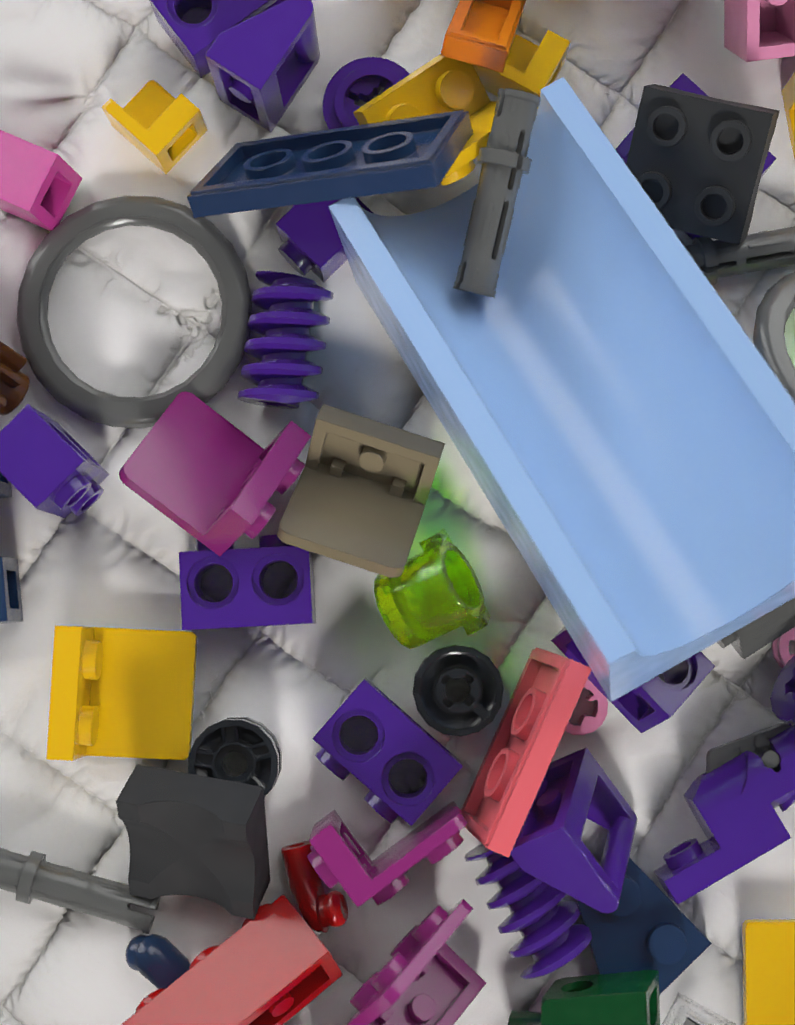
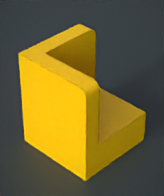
M548 30L538 46L516 34L503 73L476 65L472 66L485 90L497 96L499 88H509L540 97V89L553 83L562 69L571 41Z
M154 80L148 81L124 108L120 107L111 98L102 106L111 125L165 174L175 166L207 131L200 109L182 93L175 99Z

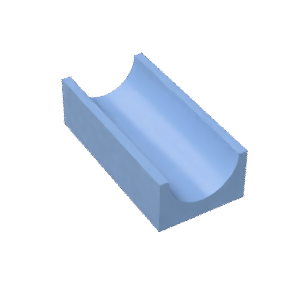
M562 77L540 89V105L535 122L533 123L527 157L532 159L529 173L522 174L520 187L518 188L505 252L499 269L495 297L483 296L453 288L462 259L466 233L479 183L446 203L409 215L382 216L373 214L362 208L355 197L341 199L330 205L329 209L357 285L610 702L795 598V402L568 82Z

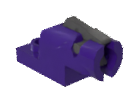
M779 723L712 748L707 752L706 772L693 781L683 796L708 840L699 844L698 840L694 838L675 846L663 856L666 864L653 871L666 894L677 905L791 838L774 808L779 806L783 812L795 803V725Z

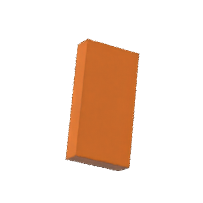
M460 0L445 34L440 56L503 73L522 18L526 0Z

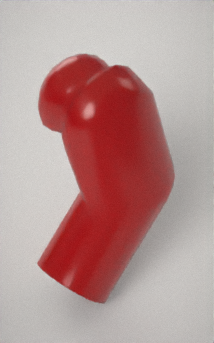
M302 841L285 846L281 851L289 887L305 922L312 930L322 933L328 932L329 927L343 926L348 919L346 899L342 893L336 890L325 894L322 879L307 857L312 852L310 849L312 844L309 841Z

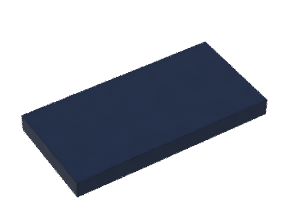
M459 110L236 143L190 191L187 199L194 218L438 187L473 134L468 111Z

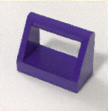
M285 0L221 32L205 54L220 100L269 132L273 131L320 59L314 7L311 0Z
M586 747L550 763L510 855L524 872L599 912L612 913L616 911L619 905L637 826V816ZM586 818L608 829L600 864L581 840Z

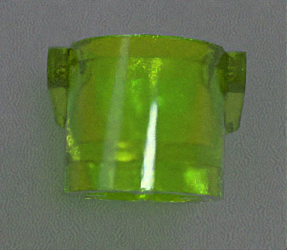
M444 528L423 538L419 542L423 552L407 559L402 575L391 578L378 574L374 580V594L383 621L392 635L409 649L418 648L462 626L466 634L470 635L486 627L489 623L490 614L484 603V596L478 578L465 555L453 544Z

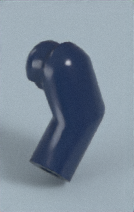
M140 934L134 937L129 942L125 952L128 966L133 970H138L140 974L158 989L167 988L186 973L191 965L189 959L167 938L158 934Z

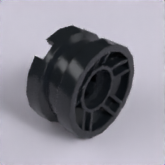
M451 645L435 650L422 661L415 673L412 692L417 711L430 727L442 734L462 737L481 731L494 720L502 706L504 687L499 670L488 656L472 647ZM451 678H462L467 681L470 691L465 700L453 702L447 698L445 685Z
M229 717L207 727L195 739L188 756L189 774L261 786L264 790V797L275 786L282 770V751L275 735L263 723L248 717ZM231 751H239L247 759L246 771L238 776H231V771L226 763H222L224 756Z

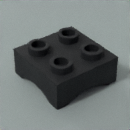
M657 84L644 86L626 166L671 229L740 245L748 235L760 179L780 111L712 98Z
M137 764L116 800L118 818L125 824L129 838L130 865L128 883L130 895L149 899L168 895L195 896L224 907L231 915L254 920L271 881L263 787Z

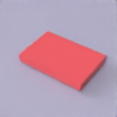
M537 647L535 650L532 649L461 809L468 822L465 828L487 849L509 858L590 675V667Z

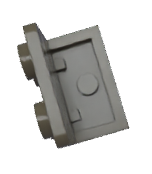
M323 404L316 418L305 467L280 521L277 532L278 538L286 544L391 578L399 577L404 571L445 443Z

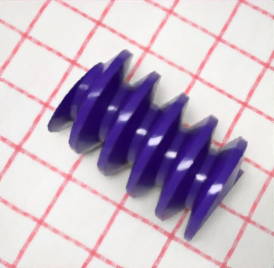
M257 271L255 274L257 279L268 286L254 290L251 301L256 306L265 310V312L250 315L248 326L263 337L247 340L244 351L261 362L247 364L242 367L241 376L257 387L239 391L237 399L264 407L298 409L301 402L319 399V392L302 383L304 377L322 374L323 367L307 360L306 356L308 352L326 349V342L311 335L310 328L328 325L330 317L314 310L313 307L316 302L332 300L334 293L306 277L284 272Z
M483 844L465 854L466 862L486 860L489 865L475 879L478 886L497 883L500 888L486 903L488 909L509 908L511 912L498 926L500 934L520 931L523 937L509 950L511 958L531 956L534 961L521 973V978L531 979L549 974L569 963L588 946L592 939L591 931L588 926L574 924L581 914L580 908L574 901H561L566 893L524 872L511 855L508 858L487 849Z

